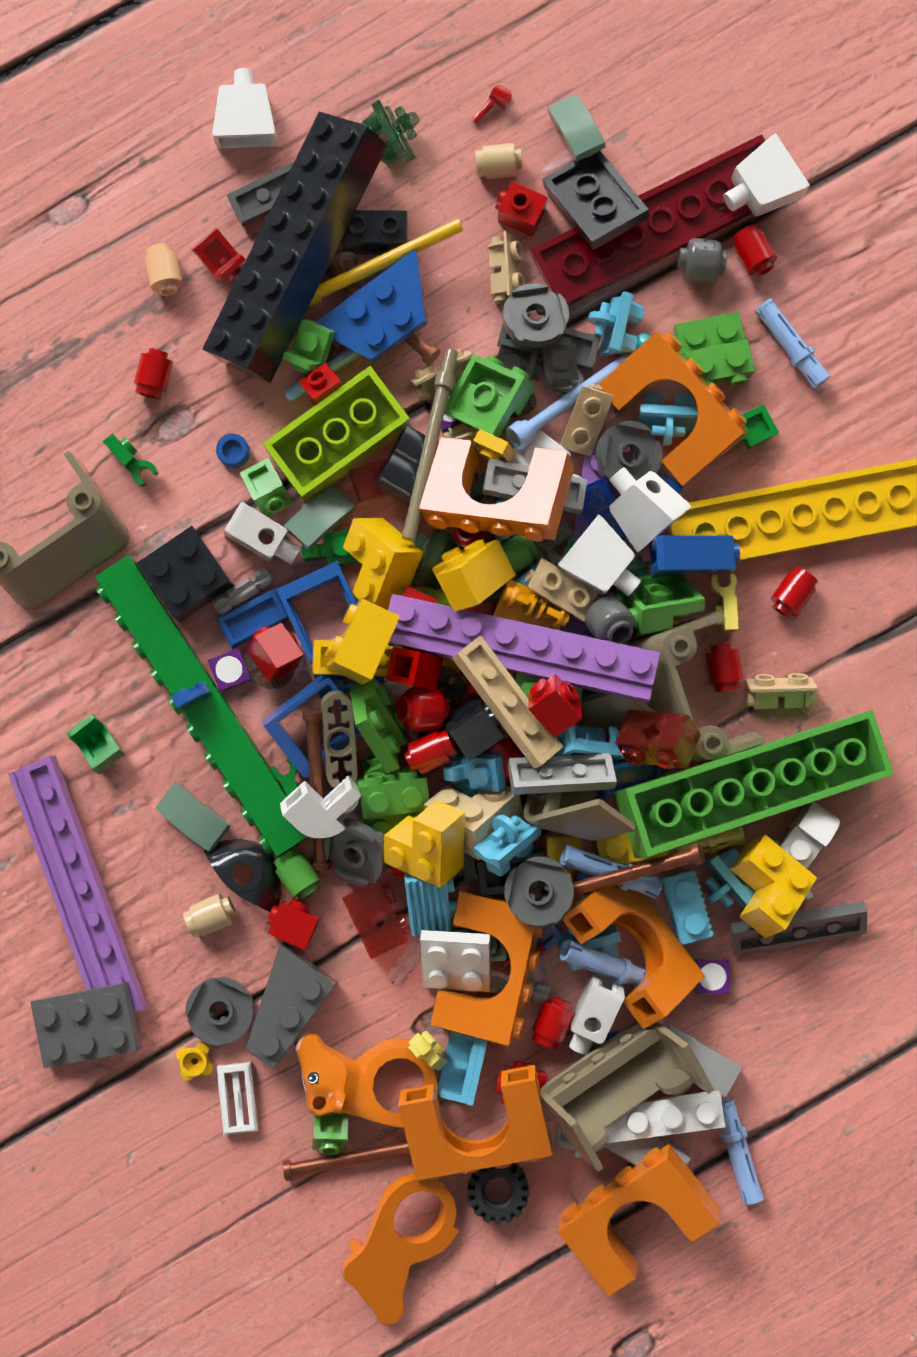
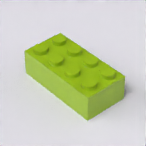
M369 366L262 444L268 455L306 504L396 439L407 425L411 427L408 415L373 368Z

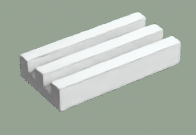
M252 1061L218 1065L217 1075L223 1135L258 1131ZM239 1071H244L249 1125L244 1123ZM232 1072L237 1126H231L226 1073Z

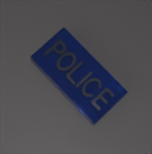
M604 477L586 485L582 511L588 525L590 526L594 519L600 515L624 542L629 541L610 512V505L615 499L606 478Z

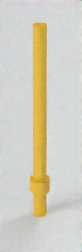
M459 219L319 284L309 306L312 307L321 303L323 297L395 264L412 250L418 253L464 231Z

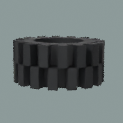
M512 1163L506 1168L490 1167L479 1169L471 1174L468 1180L469 1204L473 1207L474 1213L478 1217L482 1216L484 1221L489 1223L491 1220L495 1221V1224H501V1221L506 1220L509 1223L513 1221V1217H519L522 1214V1209L527 1206L529 1196L528 1181L523 1169H520L517 1163ZM496 1177L506 1179L512 1188L510 1197L501 1203L490 1201L485 1194L486 1184L489 1180Z

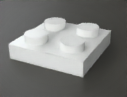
M422 930L420 947L423 988L490 992V934Z

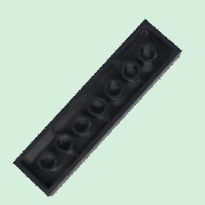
M318 112L202 348L203 351L225 365L266 382H272L281 364L283 354L287 351L388 146L367 125Z

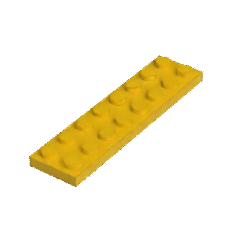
M917 458L689 502L691 508L669 526L670 535H733L734 544H739L740 561L917 527Z

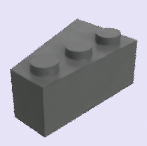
M285 942L279 946L246 1046L249 1052L272 1069L278 1064L337 983L335 979Z

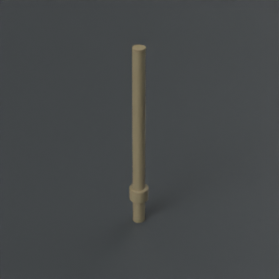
M453 349L445 350L441 371L436 374L434 382L436 393L402 538L407 541H415L421 517L420 503L434 460L450 392H453L456 377L453 374L458 352Z

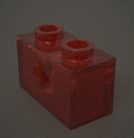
M628 710L615 744L624 756V759L630 764L636 766L643 764L657 765L665 769H672L673 767L688 769L701 734L690 715Z
M379 879L342 897L370 959L408 942L409 939L406 934L410 933L411 929L403 913L397 916L392 905L397 899L389 883L383 885ZM374 908H377L379 912L385 911L387 913V917L384 919L385 925L380 927L378 922L372 924L370 918L374 915L372 910Z

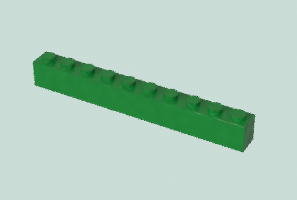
M127 555L95 576L100 584L96 588L98 594L107 605L109 603L113 604L118 612L114 615L115 620L124 632L130 630L136 640L132 643V646L142 660L146 657L154 667L150 670V673L160 687L165 685L171 695L184 688L189 690L198 682H206L211 690V693L184 710L177 708L171 698L173 696L167 699L178 715L184 713L190 723L186 726V729L196 743L201 740L208 750L204 753V756L215 771L219 768L226 779L222 781V784L232 798L238 796L244 806L240 811L250 826L256 824L262 833V836L258 839L269 855L274 852L279 857L309 838V836L298 831L282 816L280 803L288 797L283 786L272 775L270 766L221 691H219L210 674L136 561Z

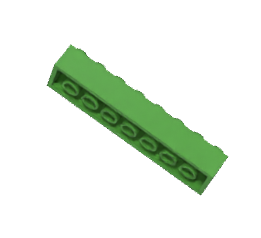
M870 710L614 792L620 814L636 825L635 831L627 833L634 857L644 858L894 775L874 712Z

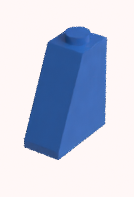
M733 535L656 536L649 544L651 577L731 573L736 569L735 564L740 563L739 544H734Z

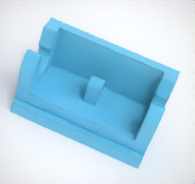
M573 725L557 736L564 747L553 756L611 753L612 761L625 757V753L621 749L620 735L616 727L609 726L610 741L607 743L604 728L594 729Z
M455 1031L450 1032L445 1053L448 1063L442 1067L438 1084V1094H440L441 1098L473 1106L488 1040Z

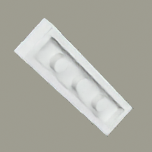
M712 1091L710 1094L703 1092L644 1100L605 1127L609 1135L606 1143L725 1128L721 1093L719 1091Z

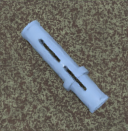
M772 298L765 301L755 310L756 315L764 322L768 330L790 357L791 365L797 367L802 372L813 389L819 387L831 377L813 354L815 350L812 346L808 347Z
M568 844L563 849L560 858L562 866L593 877L632 866L629 863L623 865ZM648 875L616 885L621 890L628 891L630 889L657 899L663 886V878Z
M569 939L564 941L560 948L561 953L567 954H560V960L607 976L618 985H623L624 983L636 988L644 979L646 969L633 965L626 958L620 957V959H617Z
M734 1098L723 1099L722 1107L725 1128H721V1142L725 1143L743 1204H755L762 1201L764 1195L745 1137L748 1134L746 1128L741 1125Z

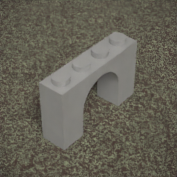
M667 1022L665 1027L690 1045L714 1091H719L721 1096L726 1098L742 1067ZM661 1136L605 1143L606 1148L636 1166L642 1162L643 1157L654 1148H659L660 1150L668 1144L672 1146L686 1165L691 1159L686 1151Z

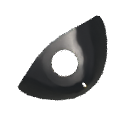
M233 839L219 841L212 852L204 849L207 859L219 878L239 897L268 912L271 911L274 905L279 906L281 880L275 872L277 870L274 865L276 859L272 853L269 855L261 844L251 840ZM239 863H247L253 869V878L248 884H238L232 877V870Z

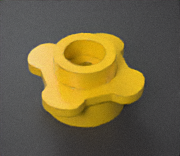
M200 1042L196 1047H181L178 1049L176 1057L180 1060V1075L183 1079L191 1080L200 1074L208 1076L212 1073L213 1064L209 1062V1046L206 1043ZM193 1058L198 1060L197 1064L192 1063Z

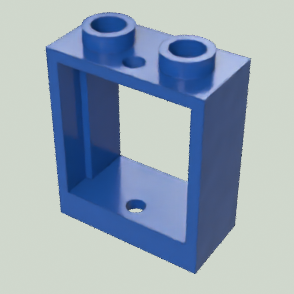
M337 561L276 589L311 664L313 645L293 602L338 582L348 605L353 604L356 606L355 598Z
M329 675L319 676L262 719L265 729L304 778L309 776L308 757L280 721L325 687L330 692L341 691L345 694L349 692L337 675L332 679ZM336 699L342 708L346 707V705L340 703L339 699ZM354 720V730H355V740H356L357 738H359V737L361 736V733L359 732V730H358L357 727L355 726V720ZM340 732L329 741L330 746L335 749L345 747L348 743V735ZM322 746V747H321V751H322V765H323V764H324V749H323V746Z

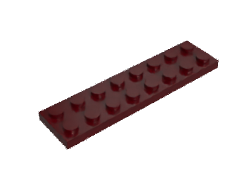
M761 134L638 195L649 209L650 218L595 250L590 247L575 227L532 248L530 254L546 285L549 287L548 289L556 295L558 293L561 294L569 306L679 251L680 248L687 247L690 239H703L753 214L747 204L735 211H731L725 203L723 195L735 187L731 179L735 168L765 142L763 135Z

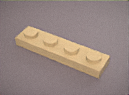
M482 636L473 640L452 657L534 769L542 766L564 747L558 738H554L528 710L529 699Z

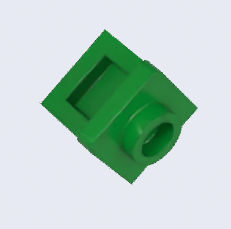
M94 714L81 720L73 729L67 732L69 739L79 747L91 768L98 775L125 755L109 728Z

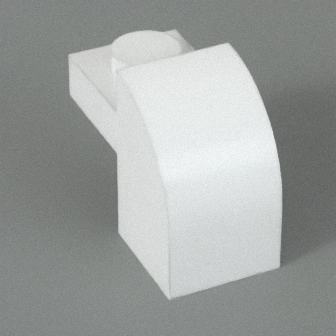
M349 776L325 798H322L304 781L280 803L282 816L306 836L313 838L332 837L345 829L341 815L343 813H350L357 806L361 794L358 785Z
M815 801L805 804L789 824L791 830L779 846L807 869L820 850L828 845L839 827L840 820Z

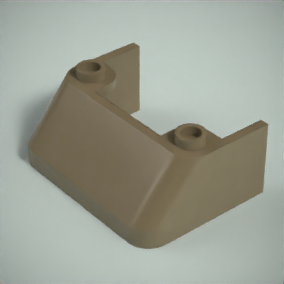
M70 451L66 452L64 456L82 480L81 483L70 490L67 496V507L75 519L21 556L18 555L11 545L0 542V585L18 605L26 609L41 607L118 554L129 542L128 529L81 461Z
M710 612L675 624L672 629L661 630L659 633L651 635L646 634L627 643L628 646L660 652L650 701L645 703L656 712V716L654 719L644 722L654 747V752L663 756L662 763L667 766L716 760L765 743L764 736L752 730L728 738L726 732L717 726L710 725L697 729L676 668L677 665L691 660L696 653L697 642L693 631L725 620L723 613Z
M599 692L581 698L582 719L574 724V726L594 729L604 728L607 743L610 741L609 726L616 727L619 731L621 747H623L627 740L629 726L654 719L656 712L643 702ZM597 790L527 794L524 818L541 829L594 841L633 832L636 827L633 822L603 800L596 799Z
M636 1021L548 1081L541 1088L540 1097L577 1152L599 1172L603 1169V1166L596 1154L604 1149L605 1143L608 1140L609 1135L605 1127L658 1090L665 1094L681 1095L690 1088L691 1084L695 1083L710 1094L714 1091V1088L687 1042L659 1022L643 1029L638 1021Z

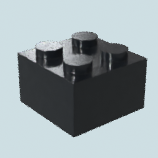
M192 525L137 562V565L171 615L179 622H182L234 586L227 573Z

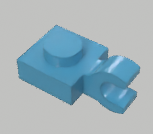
M481 753L471 761L467 757L465 759H453V766L443 767L444 779L446 781L469 779L471 789L500 792L506 787L502 755Z

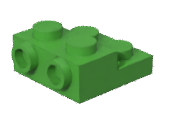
M739 312L674 325L675 337L683 346L680 349L682 355L687 360L692 357L704 371L701 377L708 385L712 382L715 385L727 382L729 386L742 385L747 383L748 378H751L755 372L748 339L745 340Z
M473 354L447 400L444 415L477 431L481 429L499 438L511 415L514 413L520 416L535 386L529 381L531 376L524 370L515 366L512 370L504 367L505 364L495 357L488 355L484 359Z
M647 575L637 577L641 582L629 596L617 587L616 594L613 595V597L621 600L632 612L635 618V628L641 634L651 635L659 633L661 630L672 629L673 616L686 617L692 613L704 611L705 598L683 575L662 577Z
M373 676L372 680L363 685L358 683L350 687L355 726L385 771L389 773L399 768L397 754L401 752L400 746L408 743L406 728L397 717V710L392 705L394 701L390 691L385 685L381 686Z
M410 767L398 770V773L384 775L381 772L369 773L364 778L356 780L361 794L359 798L361 822L375 831L382 832L384 835L407 816L417 817L425 810L424 804L429 800L427 777L425 774L422 775L419 770L412 771Z

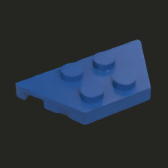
M412 250L315 323L335 331L334 341L375 363L428 324L426 308L423 302V282L421 281L419 270L420 257L415 250Z

